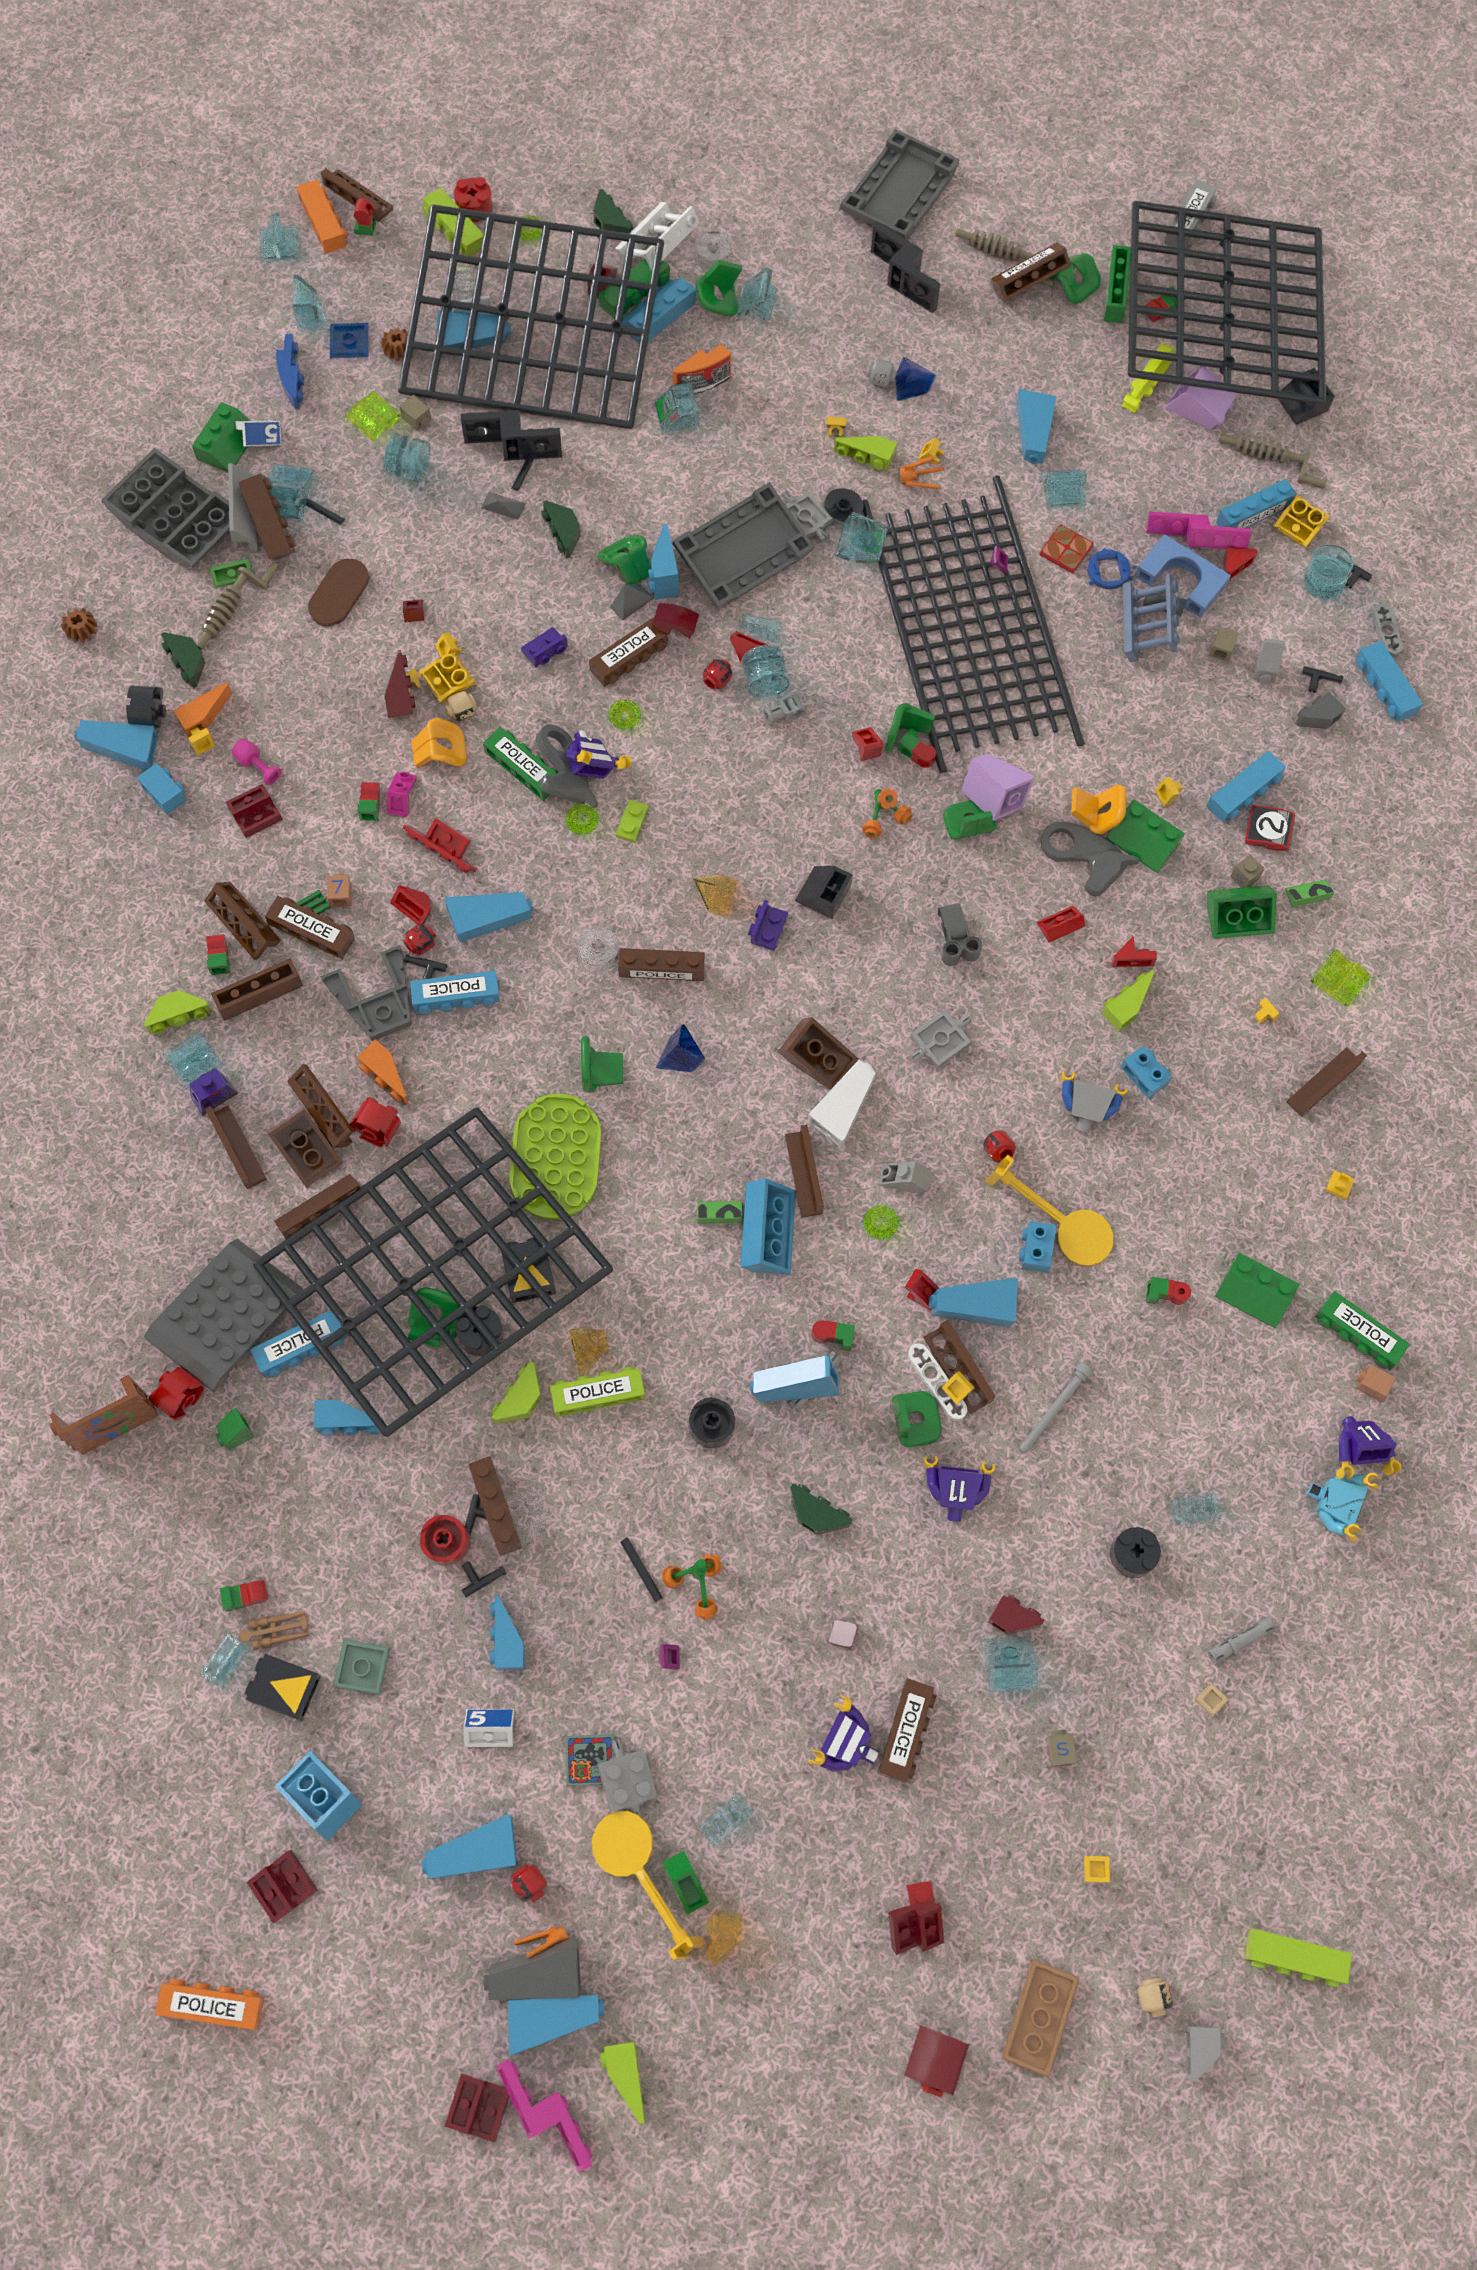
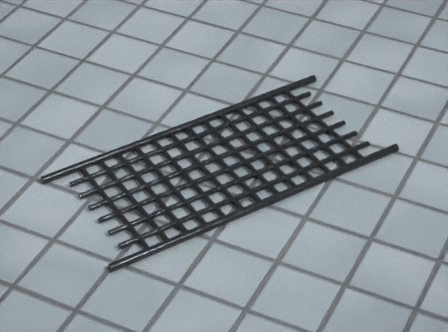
M999 475L994 476L992 479L1001 508L989 510L986 498L983 495L980 497L984 511L970 514L966 499H962L961 503L965 515L951 517L948 504L945 502L942 506L946 518L932 520L929 507L925 506L923 509L927 522L913 524L910 510L907 509L904 512L908 525L896 528L894 527L891 514L887 513L886 519L889 529H885L884 535L891 534L894 545L880 547L879 554L875 553L878 557L877 561L920 708L930 713L928 704L941 701L944 713L935 715L934 721L946 719L949 731L936 733L934 724H932L930 734L928 735L931 746L936 751L935 760L940 774L946 773L947 768L938 738L951 736L955 752L960 751L956 736L958 734L970 732L974 746L978 748L980 744L976 731L990 728L994 743L998 744L1000 741L995 727L1010 725L1014 740H1018L1019 735L1015 723L1029 721L1033 735L1038 736L1039 733L1035 720L1049 717L1052 730L1055 733L1058 732V727L1054 716L1067 713L1077 747L1085 745ZM867 499L862 500L863 513L868 530H876L869 502ZM1003 513L1007 524L994 526L991 515ZM986 516L989 527L975 530L972 519ZM967 520L970 531L956 533L953 522ZM948 523L951 534L937 537L934 526ZM929 527L932 538L918 540L915 529ZM1008 529L1012 540L999 543L996 531ZM910 530L913 542L899 544L896 533ZM991 532L994 544L980 546L977 535ZM972 536L975 547L961 550L958 538ZM953 539L956 551L942 553L939 542ZM934 543L937 554L923 557L920 545ZM1014 545L1017 557L1008 558V564L1019 562L1022 573L1010 575L1007 568V573H1004V577L991 579L987 568L993 566L989 564L990 562H985L982 551L994 549L995 546L1001 549L1002 547ZM915 547L918 558L904 560L901 549ZM896 550L899 561L886 564L883 552ZM977 552L980 564L966 566L963 555ZM958 556L961 567L947 570L944 558ZM939 559L942 571L928 573L925 562ZM920 563L923 574L909 577L906 565ZM901 566L904 578L891 580L888 569ZM982 569L985 580L971 582L968 571ZM963 572L966 584L952 586L949 575ZM944 576L947 587L933 590L930 578ZM1024 578L1027 590L1015 592L1012 580ZM925 579L928 591L914 593L911 582ZM1006 582L1010 593L996 596L992 584ZM906 583L909 595L896 597L893 585ZM987 585L991 597L977 599L973 588ZM968 589L971 600L957 603L954 591ZM949 592L952 604L938 606L935 595ZM1029 595L1032 607L1020 609L1017 597ZM930 596L933 608L919 610L916 598ZM1011 598L1015 610L1001 612L998 601ZM911 600L914 611L901 613L898 602ZM992 602L996 613L982 616L978 604ZM973 605L976 617L962 619L959 608ZM954 609L957 621L943 623L940 612ZM1035 612L1038 623L1025 625L1022 614ZM935 613L938 624L924 627L921 615ZM1017 615L1020 627L1006 629L1003 617ZM915 616L919 628L906 630L903 619ZM998 619L1001 630L987 633L984 621ZM978 622L982 634L967 636L964 625ZM959 626L962 638L948 640L945 628ZM1040 628L1043 640L1031 642L1027 631ZM940 629L943 641L929 644L926 632ZM1022 632L1025 643L1011 646L1008 634ZM920 633L924 645L911 647L908 635ZM1003 635L1006 647L992 650L989 638ZM983 639L987 651L973 653L970 641ZM964 643L967 655L953 657L950 645ZM1045 645L1049 657L1036 659L1032 647ZM945 646L948 658L934 661L931 649ZM1027 649L1031 660L1017 663L1013 651ZM925 650L929 662L916 664L913 652ZM1008 652L1011 664L997 667L994 655ZM989 656L992 668L978 670L975 658ZM969 660L972 672L958 674L955 662ZM1051 662L1054 674L1041 676L1038 664ZM950 663L953 675L939 678L936 666ZM1033 666L1036 677L1022 680L1019 668ZM930 667L934 679L921 681L918 669ZM1013 669L1017 681L1003 684L999 672ZM994 673L997 685L983 687L980 675ZM975 677L978 689L964 691L960 679ZM1056 679L1059 691L1047 693L1043 681ZM955 680L958 692L944 695L941 683ZM1038 683L1041 695L1027 697L1024 685ZM936 684L939 696L926 698L923 686ZM1018 686L1022 698L1008 701L1004 689ZM999 690L1002 702L988 705L985 693ZM980 694L983 706L969 708L965 696ZM1061 696L1065 708L1052 711L1049 698ZM960 698L964 710L949 712L946 700ZM1043 700L1047 712L1032 714L1029 702ZM1024 704L1027 716L1013 718L1010 706ZM1004 707L1008 719L994 722L990 710ZM985 711L988 723L974 726L971 714ZM965 715L969 727L954 730L951 717Z

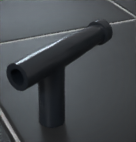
M1339 555L1334 561L1352 572V575L1345 583L1346 587L1348 584L1350 585V589L1359 577L1369 582L1373 576L1371 573L1341 558Z
M1303 666L1302 674L1312 676L1309 692L1313 690V693L1317 692L1319 679L1336 681L1338 683H1342L1343 675L1339 676Z
M407 954L404 958V963L409 962L426 968L423 979H431L434 970L446 972L447 964L412 957Z
M477 1494L472 1496L465 1523L470 1535L476 1517L487 1519L483 1508H479L481 1501Z
M470 1561L462 1565V1568L471 1584L461 1589L466 1598L507 1573L503 1566H500L499 1569L479 1579Z

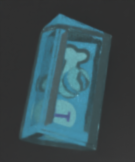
M227 1633L200 1672V1675L221 1689H224L251 1648Z

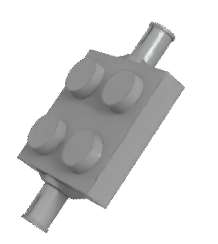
M788 490L784 491L782 497L787 501L786 506L807 537L817 535L822 542L827 541L829 536L823 531V528L830 525L833 518L810 492L794 498Z
M943 1010L911 1033L910 1037L918 1045L919 1050L910 1055V1059L916 1063L925 1056L938 1069L971 1045V1040L965 1035L963 1030L965 1026L972 1023L971 1018L966 1015L957 1022Z
M621 1738L611 1741L615 1756L608 1761L597 1764L610 1812L630 1809L632 1813L642 1817L639 1806L645 1801L658 1797L645 1751L643 1749L633 1753H624Z

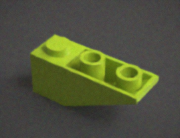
M882 436L843 437L835 439L834 451L840 456L853 458L858 463H866L872 465L877 470L888 471L896 455L898 442Z
M1151 970L1148 974L1142 973L1135 980V984L1125 986L1120 991L1118 997H1111L1105 1002L1102 1014L1118 1032L1136 1019L1155 973L1154 970Z

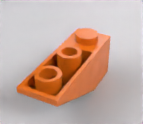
M227 682L217 685L213 690L204 695H199L195 700L181 705L177 710L173 711L177 722L188 738L192 736L190 730L196 727L200 731L205 728L208 729L230 698L232 692Z
M374 1040L357 1057L360 1064L358 1066L359 1069L367 1076L371 1074L375 1078L374 1082L381 1089L386 1087L390 1091V1096L396 1102L402 1101L407 1105L408 1100L391 1053L377 1040Z

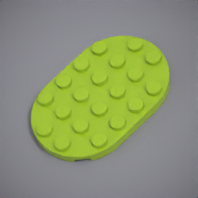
M549 1094L535 1099V1102L522 1110L516 1120L512 1148L572 1217L590 1203L597 1189L601 1150L600 1123L595 1112L583 1100L572 1095ZM511 1160L510 1186L514 1198L519 1200L535 1189V1187ZM541 1195L523 1207L526 1212L537 1218L561 1220Z

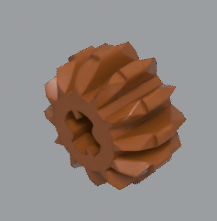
M397 327L396 330L390 328L389 333L384 332L383 338H381L382 350L385 355H388L390 360L395 357L398 362L399 357L404 358L408 336L406 329L400 330Z
M74 608V612L67 611V616L62 617L63 623L61 628L68 639H72L75 643L79 639L84 643V638L91 639V634H96L97 622L90 611L87 612L84 608L78 611V609Z

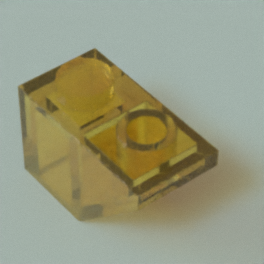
M712 1913V1918H707V1934H712V1944H707V1960H711V1966H717L742 1940V1913Z

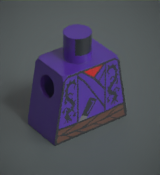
M213 1069L207 1074H202L189 1085L191 1100L202 1116L207 1113L205 1108L211 1106L214 1109L238 1094L229 1079L217 1069Z

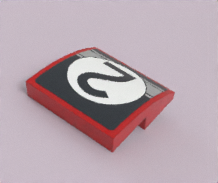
M1252 805L1245 843L1248 845L1267 846L1270 850L1289 851L1295 813L1275 807Z

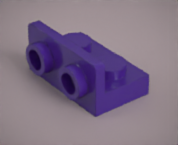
M552 627L522 646L521 651L536 668L540 664L545 665L555 654H562L566 647H568L567 637L564 634L560 635Z
M764 900L763 905H759L755 914L757 921L755 924H751L748 935L751 936V944L775 951L788 917V912L769 906V901Z

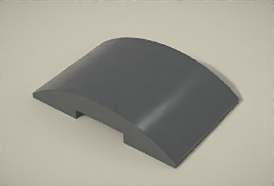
M156 448L145 456L101 500L102 504L136 536L169 559L189 568H193L230 531L229 501L216 491L212 493L188 476L184 468Z

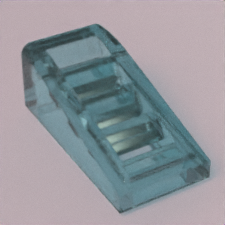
M747 614L742 615V628L775 644H779L782 632L781 621Z
M1217 1493L1171 1500L1175 1523L1222 1518ZM1207 1501H1212L1214 1513H1209ZM1198 1502L1203 1503L1204 1514L1200 1515ZM1188 1503H1193L1194 1516H1190ZM1179 1504H1184L1186 1517H1181Z
M738 1793L699 1827L713 1846H715L749 1818L753 1811ZM734 1803H736V1805L743 1812L744 1815L742 1817H740L736 1810L733 1808L732 1805ZM727 1809L736 1820L735 1823H732L725 1814ZM719 1816L722 1818V1820L725 1822V1824L729 1827V1828H727L726 1830L722 1827V1825H721V1824L719 1823V1821L716 1819V1818H718ZM710 1823H713L721 1833L718 1837L710 1828Z

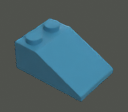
M663 524L651 559V569L648 570L650 593H654L655 600L679 596L678 570L667 524Z
M311 1751L274 1786L326 1841L363 1805Z

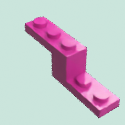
M1149 511L1146 533L1186 536L1188 547L1227 549V547L1248 548L1251 530L1248 528L1210 526L1208 515Z
M507 2059L495 2066L528 2138L535 2137L556 2124L578 2172L592 2166L593 2164L590 2160L592 2159V2153L586 2143L583 2144L579 2137L581 2130L576 2120H571L567 2111L569 2110V2105L563 2095L560 2096L559 2092H556L531 2106L529 2103L531 2101L530 2093L525 2086L522 2087L518 2079L520 2073L514 2062L511 2063Z

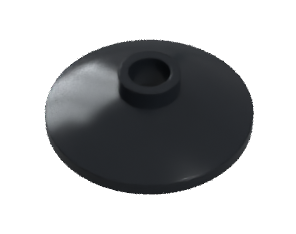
M839 488L832 490L825 498V510L836 520L844 522L853 521L863 511L861 497L850 489Z

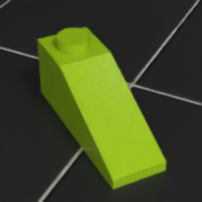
M635 2041L604 2046L605 2052H600L602 2069L607 2068V2074L639 2124L645 2123Z

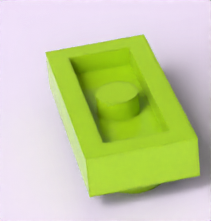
M629 799L616 831V837L636 843L649 805Z

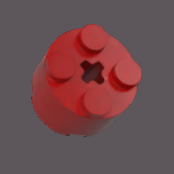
M485 178L459 179L456 182L454 199L455 204L459 208L492 213L491 188ZM469 218L472 222L483 221L480 219Z
M367 1097L360 1105L350 1125L354 1129V1133L357 1130L361 1134L360 1138L377 1147H382L383 1144L388 1147L401 1125V1120L397 1116V1109L389 1105L385 1107L374 1098Z
M177 1367L171 1373L166 1371L159 1379L161 1384L151 1393L148 1400L174 1421H178L187 1415L184 1410L190 1404L194 1406L203 1394L204 1387L202 1385L204 1384L184 1368Z
M436 1515L430 1518L421 1529L420 1547L428 1558L438 1564L451 1565L459 1562L464 1558L471 1546L468 1529L453 1516ZM444 1535L448 1537L447 1544L442 1543Z

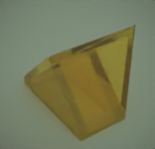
M722 875L694 878L693 880L708 912L728 917L739 879Z
M604 1329L569 1330L580 1377L584 1376L605 1352L610 1351Z

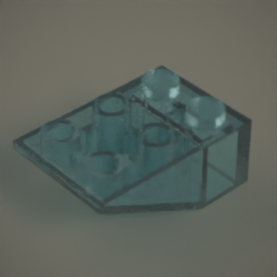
M280 464L274 465L268 477L273 485V489H271L272 494L279 500L281 508L278 509L281 516L302 520L314 469Z

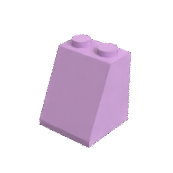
M1200 366L1187 376L1188 378L1222 382L1205 366ZM1179 385L1165 408L1206 428L1212 429L1214 426H1220L1226 419L1224 415L1233 407V400L1237 394L1234 392Z
M987 753L972 759L961 791L984 812L991 811L993 821L1023 808L1035 777Z

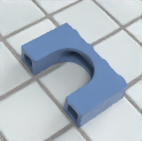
M1165 534L1139 564L1135 575L1136 578L1152 587L1167 569L1173 567L1188 569L1196 576L1198 586L1188 597L1184 608L1200 618L1225 589L1231 576L1225 570L1216 567L1207 559L1200 557L1191 549L1184 547L1175 539Z

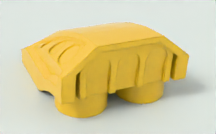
M1297 495L1274 524V528L1307 548L1322 526L1330 519V515H1325L1322 510L1311 506L1305 499Z
M454 651L440 659L434 660L419 671V674L441 704L447 702L448 697L465 691L472 685H477Z

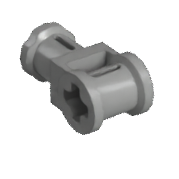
M791 692L784 696V698L779 699L776 706L763 708L764 716L769 725H773L775 721L784 718L785 722L796 719L807 712V708L801 704L797 692Z

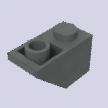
M1328 692L1323 697L1321 695L1318 696L1310 707L1307 708L1305 706L1297 714L1298 719L1295 724L1299 727L1327 729L1342 717L1346 708Z

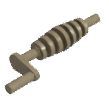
M957 228L955 236L969 240L971 242L970 245L973 247L978 243L977 249L979 250L984 245L985 253H988L989 249L992 248L991 256H994L997 250H999L998 257L1002 258L1003 253H1006L1005 259H1009L1013 255L1012 260L1015 261L1017 258L1027 259L1034 255L1022 250L1019 244L1015 248V242L1010 241L1009 245H1007L1008 239L1005 237L1000 243L1001 235L998 234L995 240H993L994 233H989L986 238L987 232L984 231L979 236L978 230L970 233ZM1047 278L1040 283L1052 287L1055 279Z
M1220 434L1218 441L1234 445L1237 451L1242 447V453L1246 454L1247 449H1250L1249 456L1251 457L1254 456L1255 451H1258L1257 459H1261L1262 453H1265L1264 460H1269L1270 455H1273L1272 461L1275 462L1277 457H1281L1280 462L1283 463L1287 459L1303 463L1298 482L1325 488L1327 480L1304 474L1310 452H1306V455L1290 452L1288 446H1285L1284 450L1280 449V443H1277L1275 448L1273 447V440H1270L1269 446L1265 445L1267 440L1265 437H1263L1261 444H1259V436H1255L1254 442L1250 441L1251 435H1247L1246 440L1242 439L1243 434H1240L1239 437Z
M276 562L271 563L262 579L248 569L239 567L237 570L239 577L234 585H228L225 588L226 591L220 594L221 597L215 600L216 603L212 604L211 610L208 612L209 617L205 619L206 624H203L201 628L204 633L196 644L200 650H203L210 637H216L218 635L217 631L220 632L223 629L222 625L225 626L228 620L232 618V613L236 609L235 606L239 603L238 599L242 596L240 589L245 581L248 580L263 589H267L269 582L279 568Z

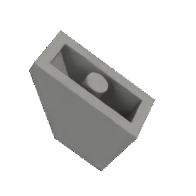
M1264 639L1256 658L1254 680H1259L1264 684L1274 683L1279 671L1285 641Z
M1186 2026L1187 2080L1197 2081L1221 2056V2049L1225 2047L1224 2034L1221 2033V2028Z

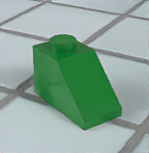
M237 1408L231 1410L216 1425L219 1433L215 1436L221 1447L225 1445L229 1450L254 1438L245 1417Z
M684 1851L662 1862L687 1915L709 1903Z

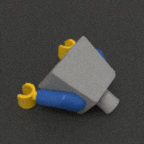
M1065 1071L1062 1072V1098L1066 1109L1070 1111V1115L1079 1117L1076 1130L1089 1133L1092 1121L1101 1123L1102 1120H1108L1119 1110L1123 1097L1128 1091L1125 1088L1123 1092H1120L1117 1088L1119 1084H1116L1112 1090L1074 1080V1072H1072L1070 1078H1067L1064 1075Z

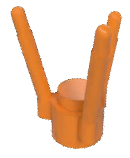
M933 457L912 464H906L903 468H900L901 484L906 483V487L915 486L941 489L940 485L913 482V480H917L916 475L943 471L944 467L916 470L914 468L933 461Z
M554 1926L547 1931L515 1940L513 1944L516 1946L547 1937L545 1938L547 1941L545 1944L527 1954V1957L531 1958L549 1947L569 1939L562 1926L558 1929Z

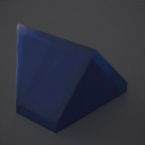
M903 357L895 377L897 401L928 393L936 374Z
M685 1024L681 1025L669 1038L655 1068L692 1072L705 1060L704 1055Z

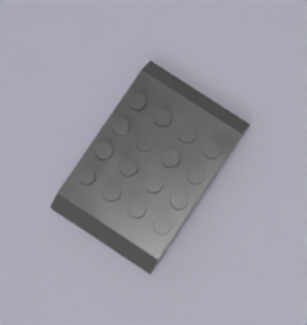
M895 129L887 139L886 147L853 192H848L840 203V209L872 225L878 222L908 240L953 178L959 165V159Z
M770 482L755 490L751 496L692 532L684 533L672 542V545L717 609L725 607L804 558L814 549V545Z
M239 1239L227 1244L157 1317L144 1335L145 1340L200 1380L213 1393L228 1379L229 1372L287 1311L253 1267V1262L261 1256ZM269 1262L264 1265L290 1299L304 1290Z

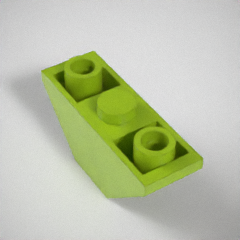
M177 990L158 997L144 1024L149 1034H160L166 1028L183 1026L187 1021L194 1018L203 1019L208 1013H211V1009L206 1000Z
M530 1361L527 1366H522L517 1374L519 1378L515 1384L511 1383L504 1393L506 1397L502 1403L498 1402L494 1406L491 1418L495 1424L529 1418L541 1401L536 1368L533 1362Z

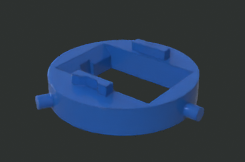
M1103 548L1095 553L1089 561L1087 571L1091 579L1090 585L1095 584L1104 589H1116L1123 586L1128 579H1133V576H1130L1131 566L1129 560L1118 551ZM1117 559L1122 580L1102 582L1097 561Z

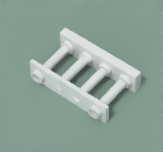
M661 202L630 234L654 238L659 233L662 234L659 237L664 240L662 262L699 224V220L693 206H690L682 215L671 214L667 202ZM670 222H674L670 227H667ZM622 241L615 248L623 265L628 243L626 241ZM635 243L633 259L635 257L645 258L650 270H652L656 246L650 245L647 250H643L647 246L646 244Z

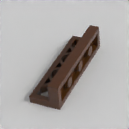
M326 168L321 172L323 185L352 205L356 206L358 199L370 201L373 205L377 222H380L394 209L393 205L338 168L333 173Z
M219 882L214 885L204 902L254 960L260 958L267 947H274L281 941L231 882ZM216 895L220 898L221 907H218L213 901ZM227 909L231 910L233 921L227 918ZM239 924H243L245 927L246 936L240 933ZM252 938H255L260 944L256 951L252 945Z
M1346 1047L1292 1095L1286 1103L1303 1117L1360 1066L1367 1055L1362 1051L1356 1056Z
M302 1064L287 1081L332 1146L334 1148L349 1146L353 1142L349 1136L354 1132V1129L308 1065Z
M229 1105L215 1112L211 1106L205 1108L246 1189L267 1180Z
M801 1125L800 1132L785 1134V1140L800 1215L803 1218L823 1214L824 1205L808 1126Z
M349 1174L274 1220L285 1239H287L359 1189L360 1186Z
M949 1320L941 1323L938 1329L923 1337L948 1379L953 1376L950 1370L955 1371L954 1374L959 1371L966 1374L969 1382L975 1388L971 1392L978 1393L983 1402L974 1407L969 1403L968 1395L963 1399L970 1414L994 1401L995 1394ZM941 1333L946 1341L944 1349L934 1346L931 1338ZM945 1353L955 1355L957 1358L956 1368L945 1364Z

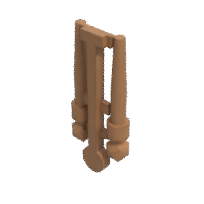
M305 1611L250 1620L248 1622L249 1628H257V1631L250 1632L244 1629L239 1634L240 1640L244 1643L249 1642L252 1637L258 1636L259 1640H254L251 1643L252 1648L255 1650L260 1649L262 1646L264 1648L271 1647L272 1644L309 1636ZM301 1617L300 1622L275 1626L276 1622ZM270 1624L271 1628L261 1630L260 1626L265 1627ZM299 1627L303 1628L302 1633L277 1637L276 1632ZM272 1633V1638L267 1637L262 1640V1635Z

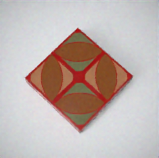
M1060 524L1039 555L1073 574L1093 547L1094 542Z

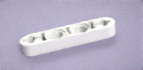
M919 1343L912 1345L908 1351L910 1363L948 1418L953 1421L962 1420L967 1413L965 1402L962 1400L959 1404H956L953 1401V1404L956 1407L960 1406L962 1410L960 1411L961 1415L951 1413L953 1406L950 1402L947 1406L945 1405V1402L950 1401L951 1398L949 1396L945 1398L940 1397L937 1393V1389L943 1386L949 1379L925 1345ZM915 1349L918 1352L921 1350L923 1351L922 1359L924 1360V1362H926L927 1359L930 1360V1362L925 1363L922 1368L919 1367V1365L922 1364L920 1358L913 1357ZM929 1367L934 1368L937 1371V1376L933 1379L927 1378L924 1373L925 1369Z

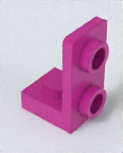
M408 772L396 773L387 791V814L408 816L409 794L416 782V775Z

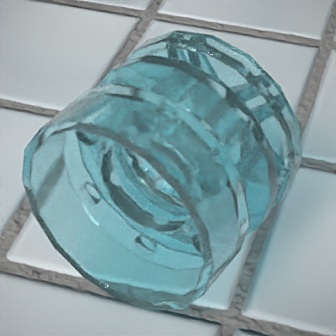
M393 433L387 444L384 456V470L386 474H394L396 477H401L404 474L406 480L417 483L421 482L429 465V442L417 438L411 441L407 435L402 436L400 433Z
M1324 545L1316 549L1303 578L1306 590L1314 597L1327 600L1342 594L1353 568V558L1350 553L1337 545Z
M775 645L758 646L750 649L742 657L746 684L751 696L757 698L781 694L788 688L790 680L788 671L785 668L784 654L780 647Z

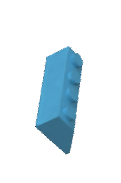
M684 278L669 280L656 291L648 342L696 304V288ZM647 299L623 317L622 326L642 329ZM629 335L640 344L641 337Z
M766 1178L746 1183L741 1268L756 1273L791 1274L796 1190Z

